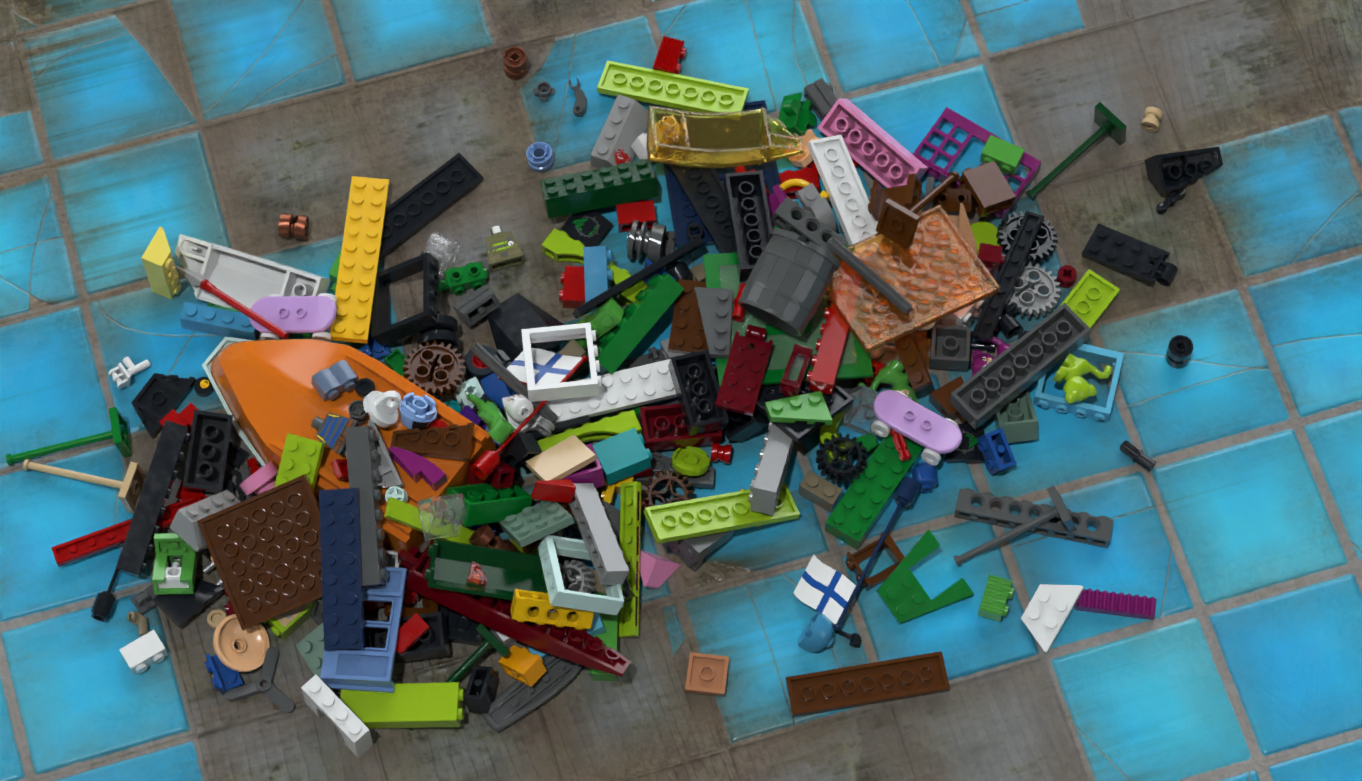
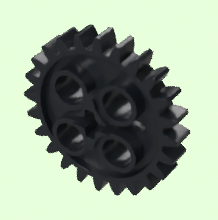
M1020 211L1019 215L1013 212L1012 217L1007 215L1006 219H1002L1001 224L998 226L997 243L1001 244L1002 250L1005 249V255H1007L1024 217L1022 211ZM1049 220L1043 221L1025 265L1028 261L1034 265L1035 260L1041 263L1042 259L1048 260V257L1053 255L1058 238H1056L1057 232L1054 231V226H1049Z

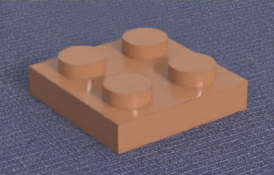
M690 652L685 692L724 697L729 657Z

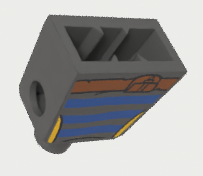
M328 413L324 420L316 416L311 423V427L318 430L316 438L324 442L326 446L344 459L346 457L345 428L362 426L354 419L333 413Z

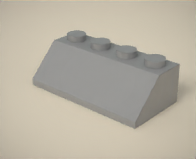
M228 490L222 491L179 509L170 528L196 552L208 548L197 521L241 501Z

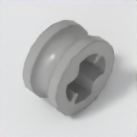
M541 418L540 423L536 425V430L540 434L549 437L551 431L555 430V426L548 419Z

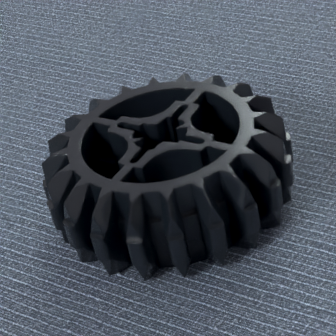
M839 433L838 438L832 434L831 440L828 438L824 439L825 444L821 443L819 445L820 450L816 452L818 456L816 458V463H818L817 469L822 470V477L828 475V481L833 478L835 484L838 483V480H842L843 485L846 483V480L852 483L853 477L859 479L860 474L865 473L864 468L868 466V454H865L867 452L866 447H862V441L856 443V436L849 439V433L846 437H842V434ZM831 451L833 459L829 464L826 456ZM854 454L858 458L855 466L852 465L850 460Z

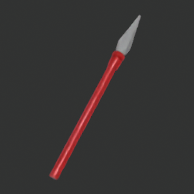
M176 266V269L193 286L200 287V289L215 295L282 339L286 340L289 334L217 289L207 279H204L201 274Z

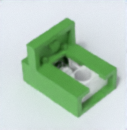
M176 533L154 534L156 551L152 577L154 595L194 594L199 558L198 552Z

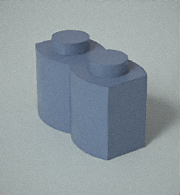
M341 360L331 367L314 374L311 384L323 401L334 400L339 396L340 392L353 390L356 387L358 377L347 361Z

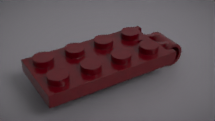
M748 324L745 337L740 336V332H735L715 407L753 417L773 345V340H769V343L764 342L767 329Z

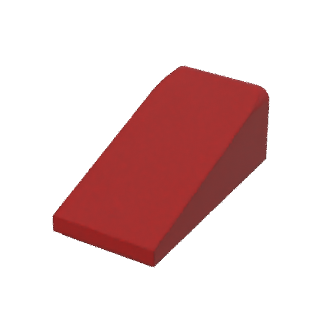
M570 479L536 481L531 498L571 503L576 486Z

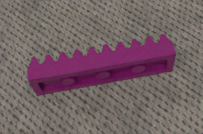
M1089 588L1087 590L1084 589L1076 602L1075 610L1154 620L1156 599L1155 597H1140L1137 594L1132 596L1129 593L1127 595L1121 592L1119 594L1115 592L1108 593L1106 590L1100 592L1098 589L1092 591Z

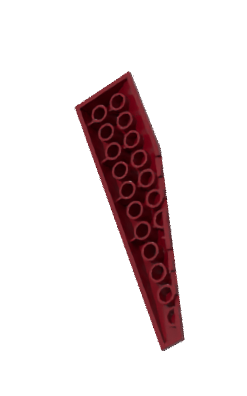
M428 546L409 571L406 588L529 646L571 662L620 677L624 675L631 661L612 647H606L597 636L594 638L587 633V629L578 630L568 626L557 627L553 624L539 625L535 622H518L512 619L510 611L512 600L428 587L427 581L424 580L426 568L429 569L430 556H427ZM530 607L529 610H534L537 607ZM551 609V610H549L548 612H551V613H552V612H555L556 610H555V609Z

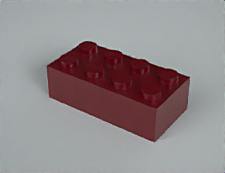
M680 404L640 407L638 420L645 441V449L649 448L650 451H659L681 447L686 448L688 446H711L713 443L720 444L722 438L721 429L689 436Z

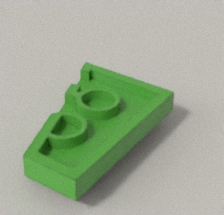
M821 391L765 402V409L770 422L795 423L796 421H807V424L825 422V425H832L833 422Z

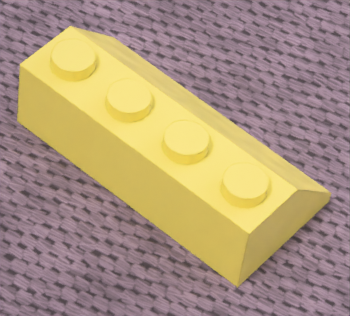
M159 227L141 258L152 292L172 300L175 294L177 295L180 292L181 283L164 229Z

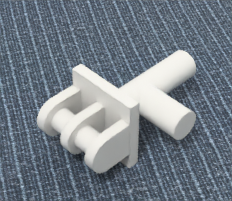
M125 357L122 361L128 369L126 370L122 363H119L117 367L108 372V375L113 377L112 380L114 383H117L118 389L125 386L130 387L131 376L151 365L148 360L134 365L129 357Z

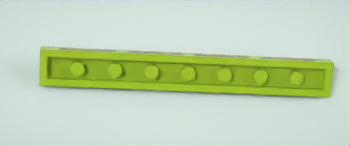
M638 481L621 484L619 548L622 550L624 560L629 567L628 579L635 596L623 603V607L618 612L619 638L637 637L639 632L641 483ZM624 583L621 588L622 591L626 590Z

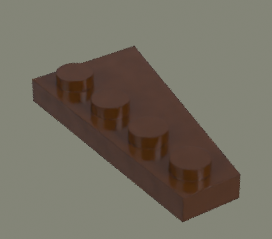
M467 423V425L461 426L455 424L442 428L436 426L423 430L417 428L393 431L391 446L411 451L420 456L469 462L475 424Z

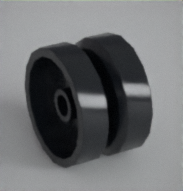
M439 314V324L417 332L418 349L419 344L423 347L426 346V341L430 345H433L434 341H436L437 345H440L443 341L444 347L449 344L451 346H459L457 320L452 316Z

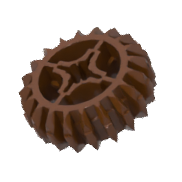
M662 470L663 476L661 477L658 472H655L657 479L654 480L650 476L649 480L652 484L645 483L644 486L649 489L648 491L642 490L643 494H648V497L642 498V501L649 502L644 508L655 506L652 496L661 498L663 504H666L665 498L658 495V493H667L669 485L670 491H672L671 494L673 493V496H678V498H670L668 503L674 500L685 501L694 499L688 497V494H693L694 490H687L692 484L688 483L685 485L684 482L687 480V477L685 476L680 480V472L677 473L676 477L673 476L674 470H670L669 475H666V470ZM668 479L666 488L663 491L653 490L657 483ZM673 480L681 485L684 495L674 493Z

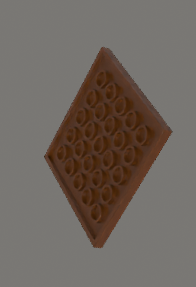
M306 474L197 521L242 631L322 597L319 504Z

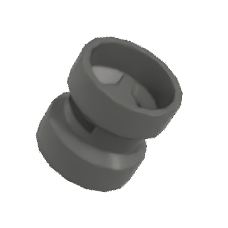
M355 400L349 405L350 419L358 421L361 425L366 424L369 420V413L365 412L363 401Z

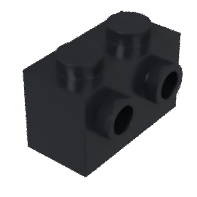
M473 667L463 697L469 712L488 713L498 684L493 667Z

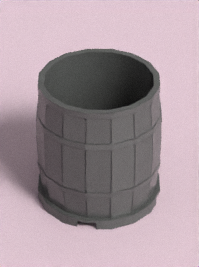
M774 228L770 234L771 239L754 265L737 304L746 312L783 332L801 336L820 305L830 285L834 271L839 269L840 261L832 253L810 241L807 245L798 240L799 235L784 229Z

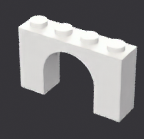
M317 675L301 687L305 703L318 717L324 713L342 734L345 745L358 758L373 746L370 730Z

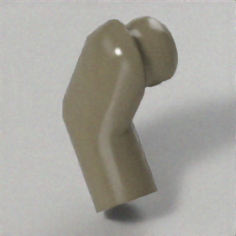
M130 611L127 619L138 627L139 637H142L148 633V619L137 611Z

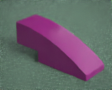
M393 446L389 448L391 458L415 483L423 479L434 491H437L447 482L446 474L426 458L402 448Z

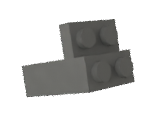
M735 530L671 541L667 546L695 572L700 568L704 557L730 540Z

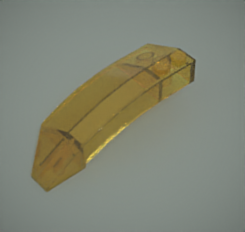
M656 106L648 107L646 143L648 161L701 168L738 167L762 164L803 154L804 148L802 138L796 133L794 135L786 129L787 126L777 118H771L766 114L767 110L762 106L760 109L737 112H692Z

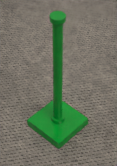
M117 407L109 408L111 431L14 455L6 454L7 464L13 465V462L112 438L123 457H130L132 454L127 422Z

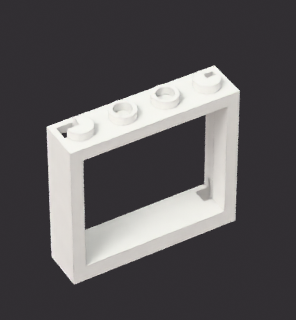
M591 323L521 329L528 399L531 402L599 395L598 386H602L601 376H597V372H600L599 360L595 361V357H598L597 345H593V342L596 341L595 330H591ZM586 338L591 380L535 385L531 343Z

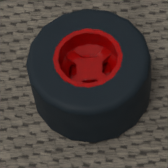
M482 345L493 356L497 354L493 348ZM471 349L465 356L467 375L470 378L476 377L478 382L481 383L480 380L492 374L493 371Z

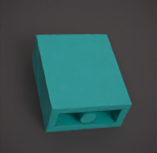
M635 428L592 445L608 485L651 468L650 460L653 459L649 448L645 449L644 438L641 433H637Z

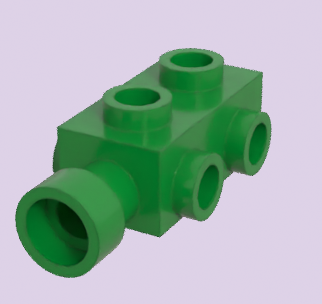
M471 262L466 266L452 267L444 271L445 278L440 279L439 293L447 289L450 294L454 293L455 295H462L468 289L476 291L483 285H486V279H489L487 269L482 267L481 262Z

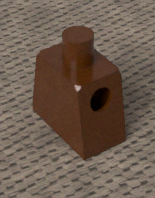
M961 376L930 393L929 402L945 418L953 421L959 418L962 424H968L949 403L951 393L964 383Z

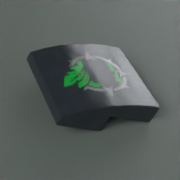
M589 210L572 214L560 230L566 232L573 240L581 241L585 247H592L599 243L613 224L597 211Z
M958 424L962 432V441L956 450L946 453V463L966 461V464L985 463L984 456L978 449L977 439L984 435V426L981 425L975 430L970 424Z

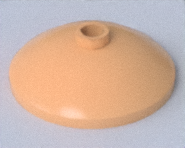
M233 614L223 619L214 631V649L218 658L225 666L238 672H250L263 664L266 651L270 648L268 634L261 623L242 631L236 614Z

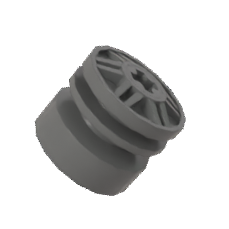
M634 220L627 239V258L633 259L635 252H637V260L639 261L643 253H647V259L653 263L660 260L665 245L666 225L654 223L651 231H647V222H643L641 229H639L640 221Z

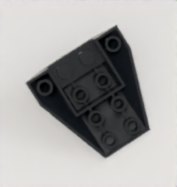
M519 293L500 303L498 309L487 315L496 349L503 350L513 360L523 351L521 329L564 325ZM569 341L531 343V348L549 351L557 346L559 350H562Z

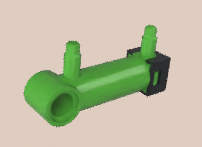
M469 393L467 398L475 404L472 409L485 422L489 429L488 434L498 443L503 444L515 428L504 418L500 411L502 409L501 406L485 393L481 398Z

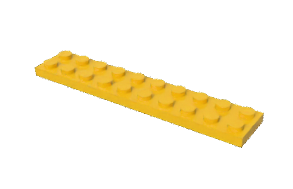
M352 176L335 291L337 314L333 324L330 326L332 341L368 344L389 179Z

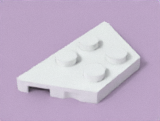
M1040 584L1023 613L1021 620L1046 654H1048L1083 592V586Z

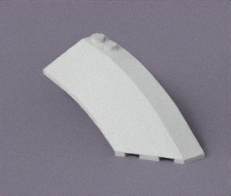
M182 234L179 236L175 249V254L180 259L184 269L201 274L204 279H207L217 289L249 309L257 300L267 297L268 294L318 296L320 293H327L330 279ZM192 285L196 299L233 308L215 295Z

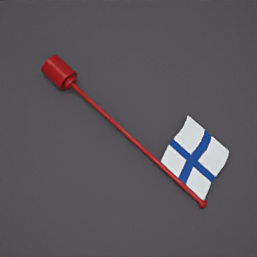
M531 348L535 385L566 382L584 362L588 361L586 355L581 357L566 356L543 349ZM522 351L507 369L518 380L527 385L524 352ZM542 401L496 451L486 450L473 463L470 468L477 478L486 480L501 463L499 453L547 401Z

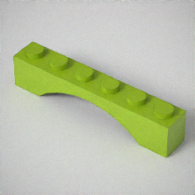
M554 228L541 244L542 253L556 262H573L584 265V244L579 240H573L562 230L559 231ZM610 262V269L613 270V280L610 281L612 286L631 276L627 270L620 269L614 262ZM641 281L617 295L619 301L626 306L632 305L636 300V294L647 287L646 283Z
M634 410L623 411L616 416L604 417L600 421L586 423L576 429L571 428L557 435L552 434L545 439L538 440L537 443L541 451L544 452L573 435L584 443L593 440H605L632 428H635L638 434H642V429Z

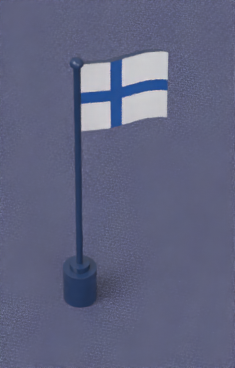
M903 477L893 497L898 506L857 585L852 583L842 573L823 564L813 554L793 593L803 604L826 615L834 624L833 628L835 630L841 628L840 624L901 507L911 506L921 484L912 477Z

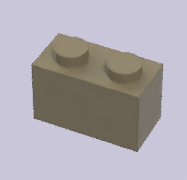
M810 470L799 485L800 496L830 513L833 512L842 499L843 489Z

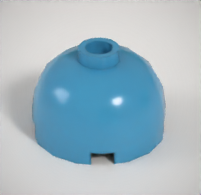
M819 611L812 617V622L806 625L797 643L804 649L812 652L820 651L824 647L829 648L834 641L832 637L834 632L833 624L826 615Z

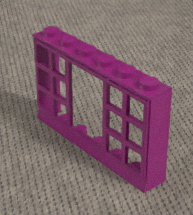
M946 107L913 155L928 167L925 174L928 177H934L935 180L941 183L948 177L949 168L973 136L984 143H987L990 135L999 137ZM946 121L954 125L948 134L940 130ZM957 128L969 134L963 143L951 137ZM936 134L945 138L939 147L930 143ZM948 140L959 146L954 156L942 150ZM927 147L935 151L929 160L921 156ZM1024 152L1020 164L1031 171L1025 179L1016 174L1014 176L1006 174V180L1011 176L1021 182V185L1014 192L1016 198L1012 207L992 213L993 216L1005 220L1006 216L1040 171L1041 161ZM938 154L950 159L944 169L932 163ZM959 180L951 184L952 188H959Z

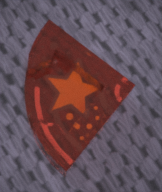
M472 562L467 582L486 587L487 575L480 568L479 564Z

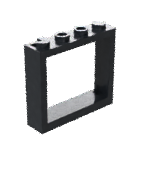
M424 253L377 273L372 307L371 337L380 345H387L439 324L440 266L439 261L430 253ZM423 271V312L389 325V285Z

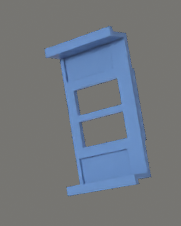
M385 567L388 572L386 585L363 587V601L392 602L389 622L364 620V627L388 629L385 648L365 647L361 649L324 650L320 679L330 689L394 693L395 684L391 679L406 580L409 575L407 568Z

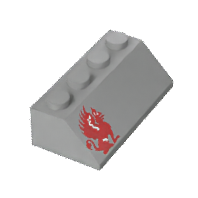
M618 94L590 155L591 166L600 169L601 167H611L621 163L633 162L636 153L631 145L638 136L646 133L653 115L636 100Z

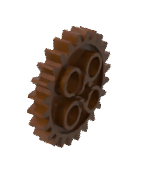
M426 341V346L423 347L419 344L418 350L412 348V353H407V359H404L403 372L404 378L427 393H432L433 397L436 396V393L443 397V392L450 395V389L456 391L457 385H462V379H465L466 366L465 360L462 359V354H457V348L451 350V344L444 347L443 341L440 345H437L436 341L433 342V345ZM437 356H440L439 359H438V361H437V367H435L436 358H437ZM434 371L433 380L429 382L432 377L431 372Z

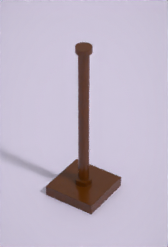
M956 171L950 172L943 182L909 210L888 198L884 202L876 232L906 249L911 247L920 220V216L916 213L949 185L956 183L960 179L959 174Z

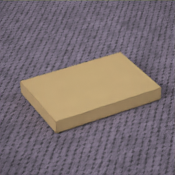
M573 435L527 460L526 466L541 481L561 480L597 459L596 455Z

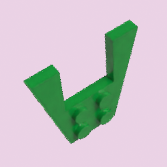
M927 530L920 540L916 542L910 552L901 560L896 569L891 572L876 591L898 623L913 619L974 594L966 581L960 578L936 597L930 599L909 568L940 546L930 530Z

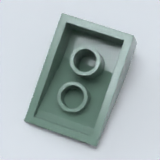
M1027 388L993 415L996 430L1003 429L1008 443L1038 440V420Z

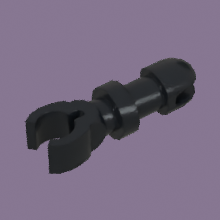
M1180 189L1175 190L1171 195L1166 196L1165 201L1160 202L1156 206V212L1158 214L1165 213L1169 206H1173L1176 201L1185 197L1186 190L1182 193H1177Z

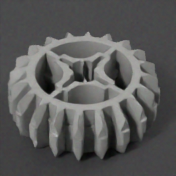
M565 560L564 565L559 563L565 590L589 594L596 591L595 587H593L596 584V580L593 579L595 576L588 566L576 560L571 562ZM574 573L580 574L581 579L575 578Z

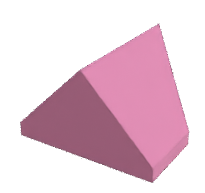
M640 550V574L644 587L658 589L681 565L651 552Z

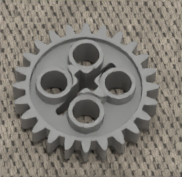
M1029 262L1028 266L1024 264L1015 285L1019 287H1014L1007 303L1008 306L1012 302L1018 305L1014 314L1019 311L1021 312L1020 317L1027 314L1030 319L1031 314H1034L1038 318L1039 313L1045 316L1046 311L1051 313L1052 308H1056L1061 289H1059L1060 282H1056L1057 276L1051 277L1052 271L1045 272L1046 266L1040 269L1038 263L1035 267H1032L1031 262Z

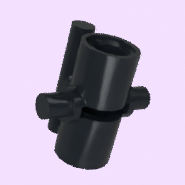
M1012 302L1009 306L1006 305L998 323V329L1000 328L1006 337L1013 336L1015 333L1019 334V331L1023 332L1024 330L1013 316L1014 311L1018 308L1015 302Z

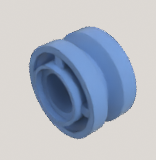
M536 142L528 147L526 156L532 170L543 172L551 168L554 163V157L550 145L545 142Z

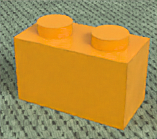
M515 645L509 649L510 652L505 657H501L498 661L505 674L530 687L547 671L543 665L544 661L539 655H533L526 648H519Z

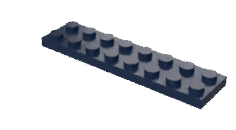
M359 488L319 490L324 650L365 648Z

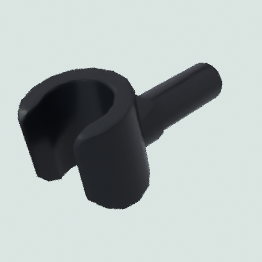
M840 629L836 630V634L850 639V646L860 648L862 640L859 634H848Z

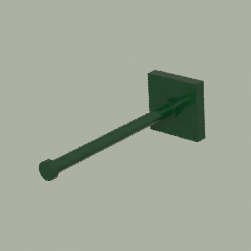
M1099 102L1095 106L1094 122L1100 128L1035 187L1027 190L1025 193L1028 198L1034 200L1042 189L1105 133L1119 145H1122L1126 139V125Z
M479 623L474 630L484 639L482 641L483 644L444 683L457 682L488 649L491 650L493 648L501 657H505L510 651Z

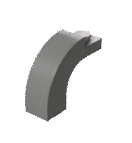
M813 183L795 193L806 211L813 213L818 220L826 223L830 229L836 232V222L832 209L826 198L820 196Z

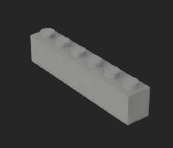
M573 483L576 486V490L569 506L601 585L623 584L626 576L629 574V567L624 560L622 550L619 548L617 537L611 528V522L606 516L599 493L596 491L593 483Z

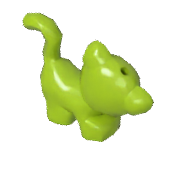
M1069 353L1053 381L1056 383L1066 381L1063 391L1065 393V400L1069 404L1081 402L1089 396L1097 394L1094 385L1089 384L1082 376L1090 372L1098 379H1108L1112 373V367L1108 365L1105 367L1104 372H1101L1086 359Z

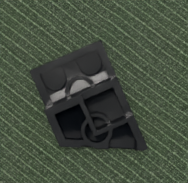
M196 578L194 594L157 595L152 601L177 627L181 628L194 614L198 615L210 601L214 602L223 593L225 588Z

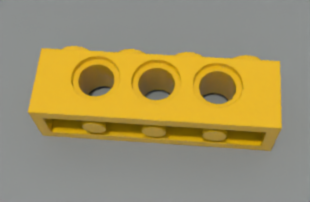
M520 589L514 590L510 609L512 619L518 622L530 621L539 625L553 624L557 627L568 626L578 630L591 629L594 612L552 606L550 605L548 593ZM530 607H537L534 610H529ZM551 609H555V610H556L555 612H552V613H551V612H548V611L551 610ZM570 612H576L573 615H568Z

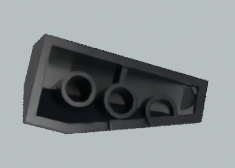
M1219 147L1155 155L1145 160L1148 178L1160 192L1179 190L1223 165Z

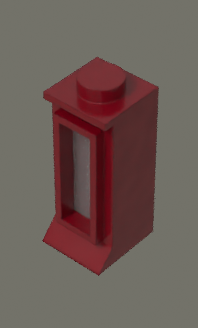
M794 344L787 367L780 381V393L788 397L799 395L812 361L813 349Z

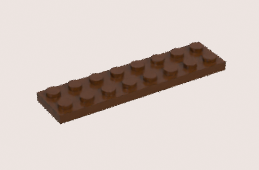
M942 651L790 676L785 679L793 717L945 692L950 689Z

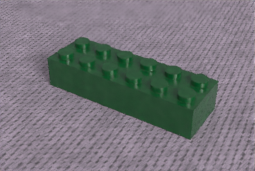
M640 159L636 162L621 163L611 167H601L591 171L585 170L576 174H565L556 178L550 177L540 181L542 199L548 219L659 197L656 176L649 159Z

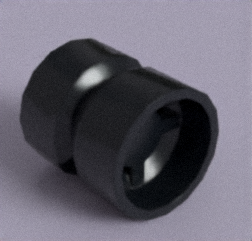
M1177 335L1170 340L1165 355L1168 365L1176 369L1184 368L1188 365L1194 348L1191 339L1187 336Z

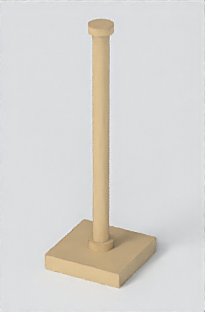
M25 459L23 463V470L26 471L35 470L120 489L118 498L129 513L135 512L146 480V475L139 464L135 462H130L123 482L34 463L30 459Z

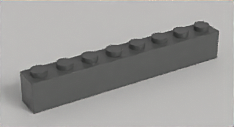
M372 426L345 428L349 488H359L363 587L386 585L388 572L384 566L386 550L383 548L382 541L385 539V533L383 528H381L383 512L379 504L382 496L380 489H378L380 473L376 467V461H378V452L375 449L377 435Z

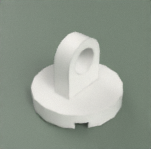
M371 391L364 397V410L366 413H369V418L372 422L385 428L397 421V408L401 405V395L398 392L386 391L383 393Z

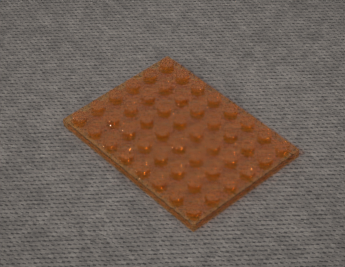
M941 205L919 214L920 220L912 245L908 249L880 233L846 247L913 305L912 310L908 314L903 313L836 253H833L839 259L840 266L837 271H834L826 295L866 353L1000 292V286Z

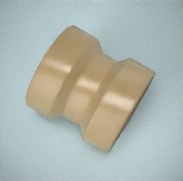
M1147 107L1144 112L1145 118L1142 119L1140 126L1148 132H1157L1163 112L1156 107Z

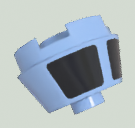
M414 392L406 394L399 407L401 423L409 429H426L437 416L436 402L426 394H424V397L416 396Z

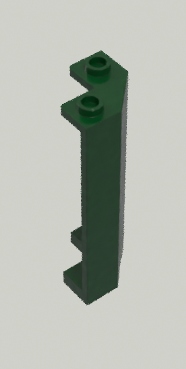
M434 538L433 544L428 546L427 556H430L429 569L426 568L424 580L427 581V585L430 588L506 600L513 599L515 589L548 593L539 555ZM478 573L482 580H479V583H477L476 581H471L468 576L473 579L472 575L475 574L476 576Z

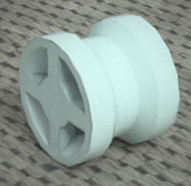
M393 486L385 493V500L387 502L388 498L391 497L399 498L400 501L405 503L408 501V493L403 488Z

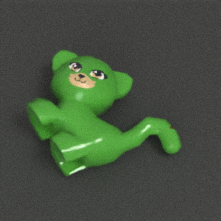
M891 360L887 366L879 370L877 376L872 381L871 387H866L863 382L858 384L859 390L865 395L875 394L880 383L891 384L893 387L890 390L901 391L909 399L919 404L915 391L908 385L910 380L907 373L902 372L904 365L897 360Z

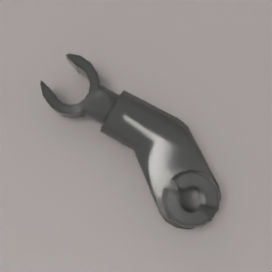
M576 78L577 85L575 87L572 86L571 80H569V86L574 90L576 97L573 113L576 116H582L585 112L587 98L583 90L580 89L579 79Z

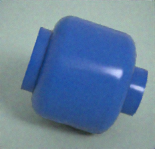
M921 462L912 470V478L921 484V492H930L932 488L937 486V469L933 465Z

